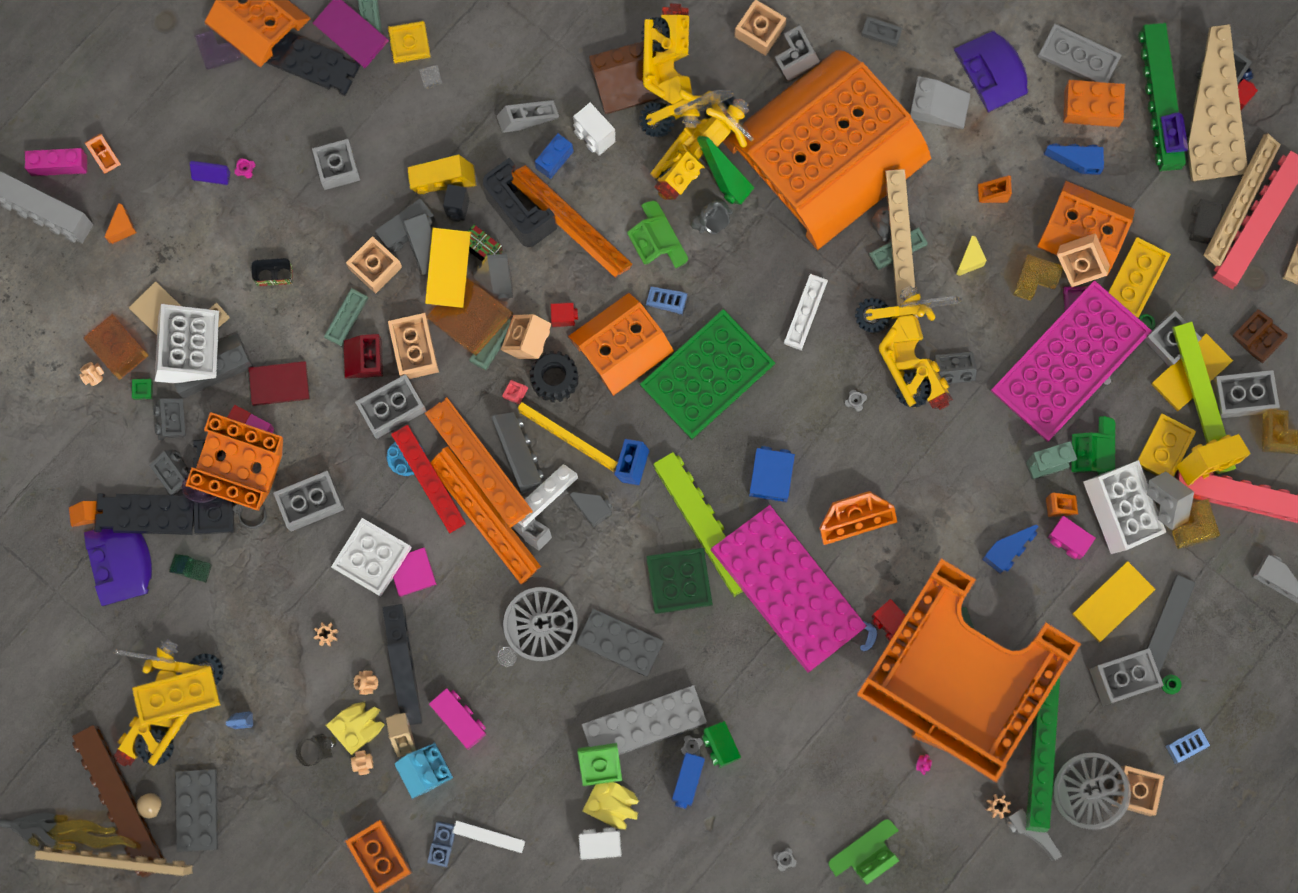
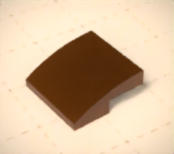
M1258 309L1233 334V338L1263 364L1288 338V334L1274 325L1273 319Z

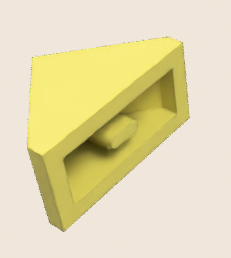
M972 236L956 275L960 276L983 267L987 261L975 236Z

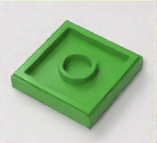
M617 743L577 748L583 786L622 781Z

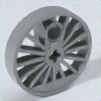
M546 587L531 588L517 595L507 607L503 620L504 634L511 648L526 659L540 662L555 659L565 653L575 639L578 625L576 612L571 602L560 592ZM538 593H547L541 612ZM531 594L535 595L537 613L527 599V596ZM550 595L558 597V599L546 613ZM524 599L532 615L518 606L517 603ZM561 601L566 603L567 607L559 612H553ZM515 608L529 619L517 617ZM570 610L573 618H568L565 613ZM563 617L565 619L564 625L556 626L554 624L555 619ZM539 620H542L543 623H546L545 625H543L542 629H539L538 626H535L539 623ZM517 621L527 623V625L517 626ZM571 622L574 623L573 630L567 629ZM528 629L522 634H518V630ZM555 632L571 634L570 640L568 642ZM531 633V635L520 648L519 640ZM549 634L565 645L560 651L556 648ZM544 636L547 638L555 654L547 656ZM535 637L531 655L523 653ZM540 637L543 657H534Z
M1084 753L1073 757L1063 765L1055 779L1054 799L1059 812L1070 823L1084 829L1098 830L1115 824L1125 814L1130 803L1131 786L1126 773L1117 762L1103 754ZM1093 759L1092 773L1090 775L1086 760ZM1099 760H1104L1105 762L1097 776ZM1079 763L1082 764L1086 780L1075 768ZM1110 764H1113L1116 768L1111 773L1105 775ZM1070 770L1075 773L1082 784L1066 776ZM1119 773H1120L1121 776H1122V779H1121V780H1118V779L1115 777V776H1117ZM1066 780L1080 788L1068 787ZM1114 780V787L1108 790V782ZM1093 787L1095 790H1093L1092 795H1090L1089 792H1091V788ZM1070 792L1078 793L1070 796ZM1123 796L1124 798L1122 804L1108 797ZM1103 800L1119 807L1118 811L1113 814ZM1082 805L1079 813L1076 816L1075 811ZM1100 805L1111 817L1110 819L1104 821ZM1094 807L1097 813L1099 824H1093ZM1088 809L1087 824H1082L1080 822Z

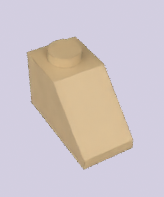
M394 714L391 717H387L389 738L397 757L417 751L406 714Z

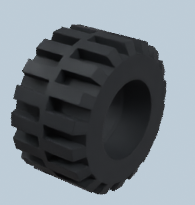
M550 351V354L547 355L545 352L541 358L535 359L536 362L532 364V370H530V380L536 394L539 397H543V400L547 401L549 399L551 402H555V400L561 402L565 397L568 399L570 394L575 392L579 379L577 367L573 359H569L567 354L562 355L560 351L557 353ZM551 368H559L565 372L566 377L561 384L552 386L544 382L543 376L545 372Z

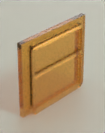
M466 277L463 308L436 305L427 315V318L470 353L477 356L513 315V312Z

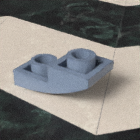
M437 821L428 863L444 867L448 866L455 833H453L454 824Z

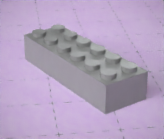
M0 171V205L9 211L14 209L19 216L25 219L30 217L35 224L41 227L46 225L51 232L57 235L62 233L67 240L73 243L78 241L83 244L93 227V223L83 212Z
M693 685L584 723L582 727L589 747L617 743L618 753L621 755L707 725V721Z

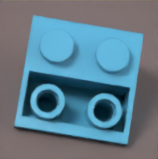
M435 743L409 753L394 763L412 799L453 778Z

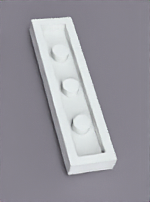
M810 274L784 341L785 345L802 351L828 280Z
M564 464L524 499L533 512L526 515L518 523L523 527L528 525L578 479L577 473Z

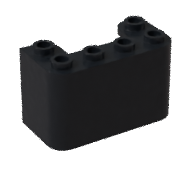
M508 158L484 176L483 186L486 198L521 244L526 247H532L557 229L555 214L550 208L546 211H541L536 206L527 211L514 194L519 188L511 182L514 180L512 172L514 173L515 164Z

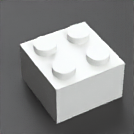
M591 102L573 116L574 133L579 139L583 138L587 142L586 146L592 153L596 152L599 156L616 142L614 127Z
M605 828L603 833H596L595 829L583 830V834H579L580 856L582 860L622 857L620 832L616 831V828Z

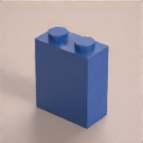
M761 446V449L757 448L749 497L787 502L795 454H791V451L780 449L779 452L772 451V448Z
M689 753L685 754L672 801L676 802L675 806L686 809L687 806L691 807L705 758Z

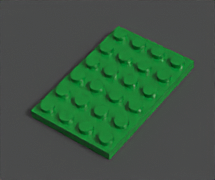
M723 309L640 383V386L679 428L693 440L775 365V362Z

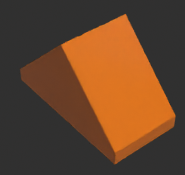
M101 133L84 142L104 174L121 165Z
M1008 175L978 184L979 202L1008 203L1012 195L1011 176Z
M118 203L105 234V239L111 244L137 233L127 210L120 203Z
M1050 493L1046 498L1048 517L1078 515L1076 495Z
M82 501L69 507L71 527L95 523V514H103V512L96 511L97 501Z

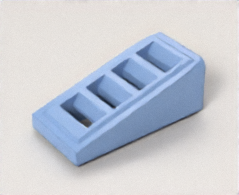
M1201 728L1165 747L1176 764L1209 747L1210 744ZM1197 734L1203 743V745L1201 746L1198 744L1195 738V735ZM1188 739H1192L1196 749L1192 748ZM1182 742H1185L1190 752H1186ZM1175 746H1179L1183 753L1182 756H1180Z

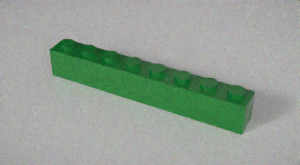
M1166 23L1147 24L1138 33L1139 43H1142L1141 59L1144 60L1145 64L1143 76L1147 78L1145 91L1146 95H1149L1150 100L1148 102V111L1152 115L1150 127L1151 130H1154L1153 147H1156L1157 151L1155 163L1159 165V171L1181 170L1186 164L1184 151L1166 153L1161 122L1162 116L1179 112Z
M1060 676L1033 719L1025 829L1028 831L1046 833L1050 829Z

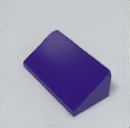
M1177 112L1162 116L1161 122L1166 153L1188 151L1183 115Z
M190 161L192 180L223 185L229 184L231 172L226 165Z

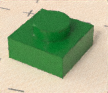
M132 379V399H153V380Z

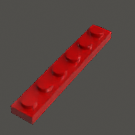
M406 425L392 433L391 436L449 534L466 525L409 426Z

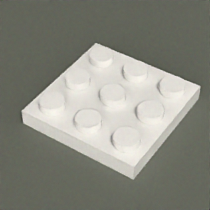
M362 518L331 567L381 597L412 547Z

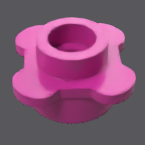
M240 158L237 161L235 174L251 178L253 176L252 170L256 166L255 162Z
M928 754L925 756L920 755L916 770L921 771L923 775L926 774V771H930L932 760H930Z

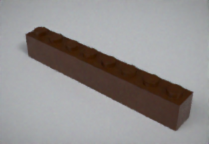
M92 725L73 735V747L77 753L80 752L83 758L81 763L86 770H89L91 774L90 781L95 788H98L100 792L98 797L103 805L106 804L109 810L107 815L112 823L115 822L118 828L116 830L117 836L120 840H124L126 844L124 848L126 854L130 855L129 858L132 857V859H136V856L148 857L149 861H154L155 858L164 859L144 817L137 811V803L99 727ZM135 870L138 876L141 875L143 878L154 874V872Z

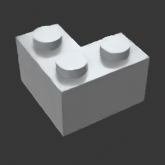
M800 25L784 34L791 48L776 56L775 59L787 80L790 81L821 62Z
M1168 472L1150 479L1147 495L1160 504L1158 520L1171 530L1188 522L1194 491Z

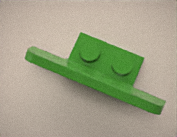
M650 201L641 205L648 219L642 220L629 230L627 234L643 263L649 264L661 254L667 253L675 268L684 265L688 261V256L659 204L656 201Z
M883 820L829 861V867L834 876L837 877L852 866L860 879L869 884L899 861L898 858L888 849L884 841L899 831L890 820Z

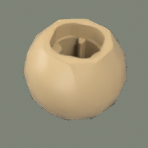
M145 794L137 802V811L144 818H154L159 812L162 800L156 794Z

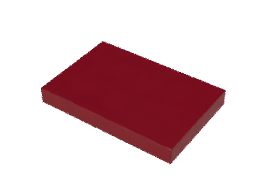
M306 361L249 368L253 406L310 399Z

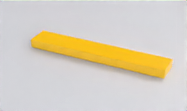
M521 402L518 407L519 413L612 472H615L618 462Z

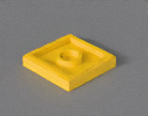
M424 21L388 27L394 64L431 57Z

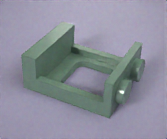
M1071 441L1033 453L1026 461L1032 480L1069 469V462L1077 460Z

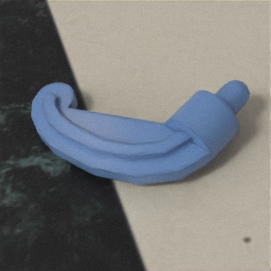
M863 621L867 626L865 629L869 633L865 645H861L860 649L867 651L876 641L877 630L870 622Z

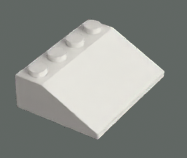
M161 304L158 315L155 381L180 383L216 378L219 311Z
M1139 460L1083 481L1111 554L1126 551L1166 533L1164 524L1158 520L1159 511L1155 501L1147 495L1148 483Z

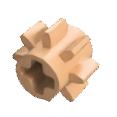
M89 362L80 369L82 373L79 376L85 385L90 383L91 386H94L103 379L102 374L104 371L98 363L94 365L92 362Z
M322 622L319 629H314L317 632V636L314 639L321 640L319 642L320 646L327 643L331 647V642L338 640L335 637L338 630H332V623L327 627ZM325 630L330 633L327 639L322 637L325 634Z
M359 671V675H356L354 678V687L356 690H360V695L373 694V690H376L378 687V678L372 675V671Z
M364 750L355 752L356 757H351L353 772L358 771L359 775L369 774V769L374 768L371 753L366 754Z
M995 794L993 795V801H986L990 804L986 811L993 813L992 818L999 814V817L1003 819L1004 812L1010 813L1007 805H1010L1011 802L1004 800L1005 795L998 799ZM997 803L1003 805L1000 811L994 808Z

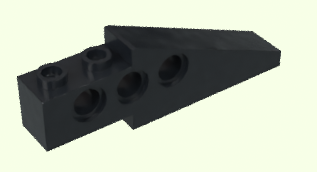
M402 604L383 607L388 642L387 647L400 714H406L410 725L421 724L422 716L405 607Z

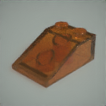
M113 314L83 338L119 380L149 356Z

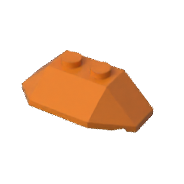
M870 491L833 502L820 526L823 545L897 523L895 507Z

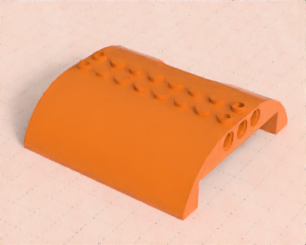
M941 558L857 695L997 782L1006 768V763L1065 666L1071 661L1081 644L1048 623H1045L1027 648L1020 651H1011L1003 648L964 622L961 615V605L976 579Z

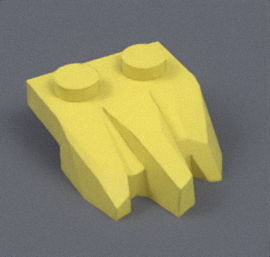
M365 702L351 705L326 725L351 755H354L367 742L369 743L375 738L385 725L381 721L375 722L380 709L373 707L366 712Z
M615 782L596 784L582 811L614 828L626 830L627 824L624 822L626 818L637 820L638 813L630 807L639 801L634 792Z

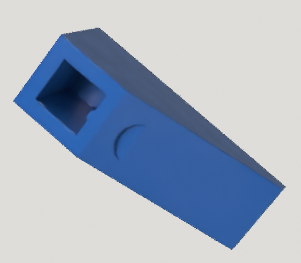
M1051 144L1044 151V155L1080 174L1100 175L1104 169V147H1098V145L1081 147L1078 144L1068 146Z
M1038 525L1031 526L996 541L982 560L1000 574L1004 570L1008 572L1014 564L1012 559L1016 555L1020 557L1026 549L1023 545L1027 540L1031 542L1038 534L1035 531Z

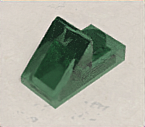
M175 554L169 573L206 583L212 564L193 559L190 556Z

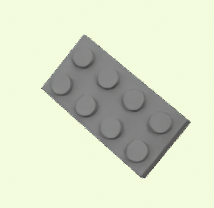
M1054 24L1038 55L1039 58L1087 81L1104 83L1109 82L1122 56L1057 24Z

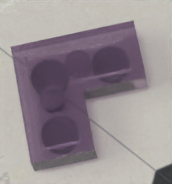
M213 30L195 35L206 70L242 59L240 51L229 42L217 45Z

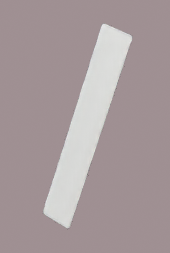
M456 821L453 830L455 834L522 853L525 844L523 840Z

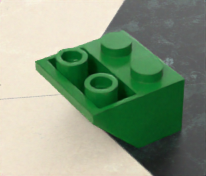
M725 721L703 730L704 735L701 738L705 747H710L712 751L709 756L714 766L718 765L719 768H722L741 759V755Z

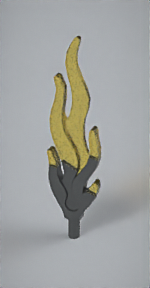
M36 813L22 818H15L14 821L0 819V827L11 828L25 842L33 846L40 845L38 840L34 838L36 837L47 846L57 850L77 849L75 844L67 841L79 842L92 848H104L118 844L136 848V844L126 837H97L87 833L90 831L107 836L115 834V828H105L88 820L68 821L67 815Z

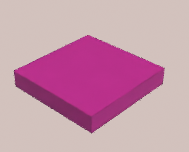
M425 547L409 552L394 575L393 579L399 597L437 585Z

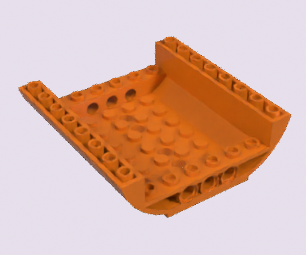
M842 50L832 52L820 64L813 67L739 126L747 142L745 148L739 145L733 131L722 141L733 154L738 151L801 222L807 229L806 238L817 250L887 195L885 171L905 169L907 179L931 160L926 141L911 118L912 116L863 62ZM855 109H860L863 112V115L861 117L854 116L853 111ZM844 120L848 122L849 126L841 128L838 123ZM816 143L820 146V149L812 151L809 146ZM803 155L806 160L803 163H798L795 157Z

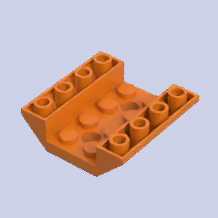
M216 0L205 20V24L257 66L261 67L273 56L272 47L292 28L299 31L310 20V17L289 0H248L244 4H240L238 0ZM268 20L275 21L273 26H267L265 23Z
M1065 181L1058 197L1059 199L1037 247L1057 255L1060 245L1096 233L1110 265L1109 274L1133 221L1135 209ZM1067 213H1076L1077 219H1069ZM1105 226L1110 227L1112 234L1106 235L1102 228Z
M627 293L568 336L577 350L581 351L602 378L603 384L613 396L674 352L663 331L643 305L630 293ZM638 324L642 329L639 333H633L631 326ZM607 346L611 349L609 355H602L600 349Z
M210 412L204 429L208 434L197 467L191 468L185 486L258 511L270 493L280 464L283 437ZM220 450L226 453V458L223 461H219L217 458V453ZM258 462L261 464L262 469L256 474L252 468Z

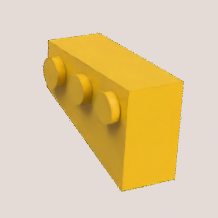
M460 155L408 167L410 189L418 194L447 190L448 184L461 187L476 186L474 165Z
M1229 434L1222 437L1219 441L1214 439L1204 446L1199 444L1191 449L1192 453L1176 467L1187 486H1189L1200 476L1205 479L1210 476L1208 473L1217 470L1220 472L1242 462L1251 453L1239 434L1234 436Z

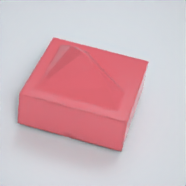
M510 380L502 397L520 405L528 387Z

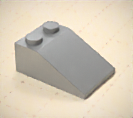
M918 76L910 110L911 118L913 120L964 129L970 93L935 79Z
M1150 648L1089 669L1102 706L1164 686Z

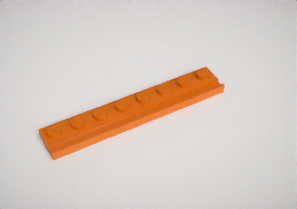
M526 165L515 170L514 173L512 172L514 180L511 182L542 211L550 208L555 214L556 224L615 278L630 269L632 263Z
M447 397L442 403L439 402L425 412L426 417L509 528L533 512Z
M449 447L443 448L430 462L441 482L519 583H525L541 565L512 528H509Z

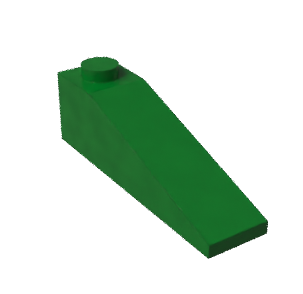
M698 136L697 141L720 191L725 195L724 199L730 204L741 205L755 187L709 137Z

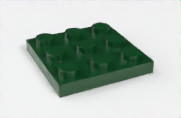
M704 548L646 556L655 614L713 606Z

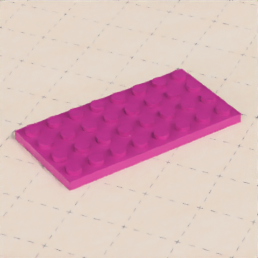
M1094 280L993 387L991 392L1043 439L1049 442L1152 330Z
M770 505L710 549L807 673L867 627Z

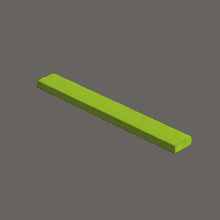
M1193 322L1172 327L1206 443L1214 439L1219 441L1222 437L1226 436ZM1231 466L1220 472L1217 470L1215 471V473L1221 474L1224 472H1228L1236 469V466Z

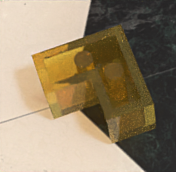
M1027 254L1013 295L1031 301L1038 284L1055 289L1061 277L1062 265Z
M1269 409L1263 414L1262 452L1298 454V430L1288 429L1289 411Z
M1209 499L1192 503L1189 524L1177 527L1172 531L1178 549L1215 540L1220 536Z

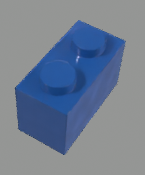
M557 134L535 160L536 169L551 180L573 153V144L560 134Z
M624 440L614 474L622 483L640 485L649 454L647 446L641 441Z

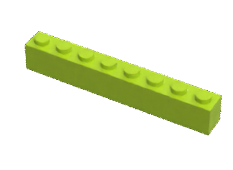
M674 452L655 462L653 468L732 596L735 597L743 592L742 589L710 550L726 538L723 533L725 529L719 520L716 521L714 519V511L710 504L706 505L703 501L704 495L700 488H695L693 485L694 479L689 471L685 472L683 469L684 462L679 455L675 456Z

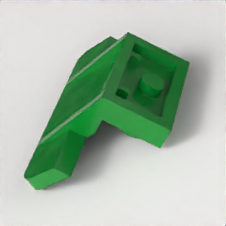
M1099 417V433L1072 434V446L1077 460L1072 461L1071 472H1095L1101 475L1115 469L1116 423L1113 418Z

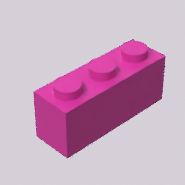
M82 148L25 151V169L31 176L87 173V155Z
M445 689L429 705L469 750L487 735L484 732L486 727L479 719L475 722L471 717L473 712L467 705L462 706L458 702L461 698L454 690L450 692L448 689Z

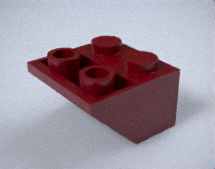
M379 334L359 335L344 341L345 379L383 377L382 339Z

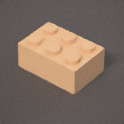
M422 313L388 321L400 377L406 374L408 379L438 373V364L426 314Z

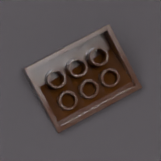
M644 41L589 56L590 68L605 115L662 99L647 90L643 85ZM653 51L652 58L656 56V51Z

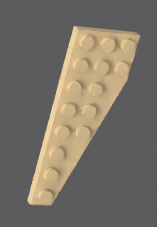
M1230 24L1210 27L1208 32L1205 58L1202 63V73L1196 93L1194 114L1190 124L1189 138L1187 139L1191 182L1244 175L1247 169Z

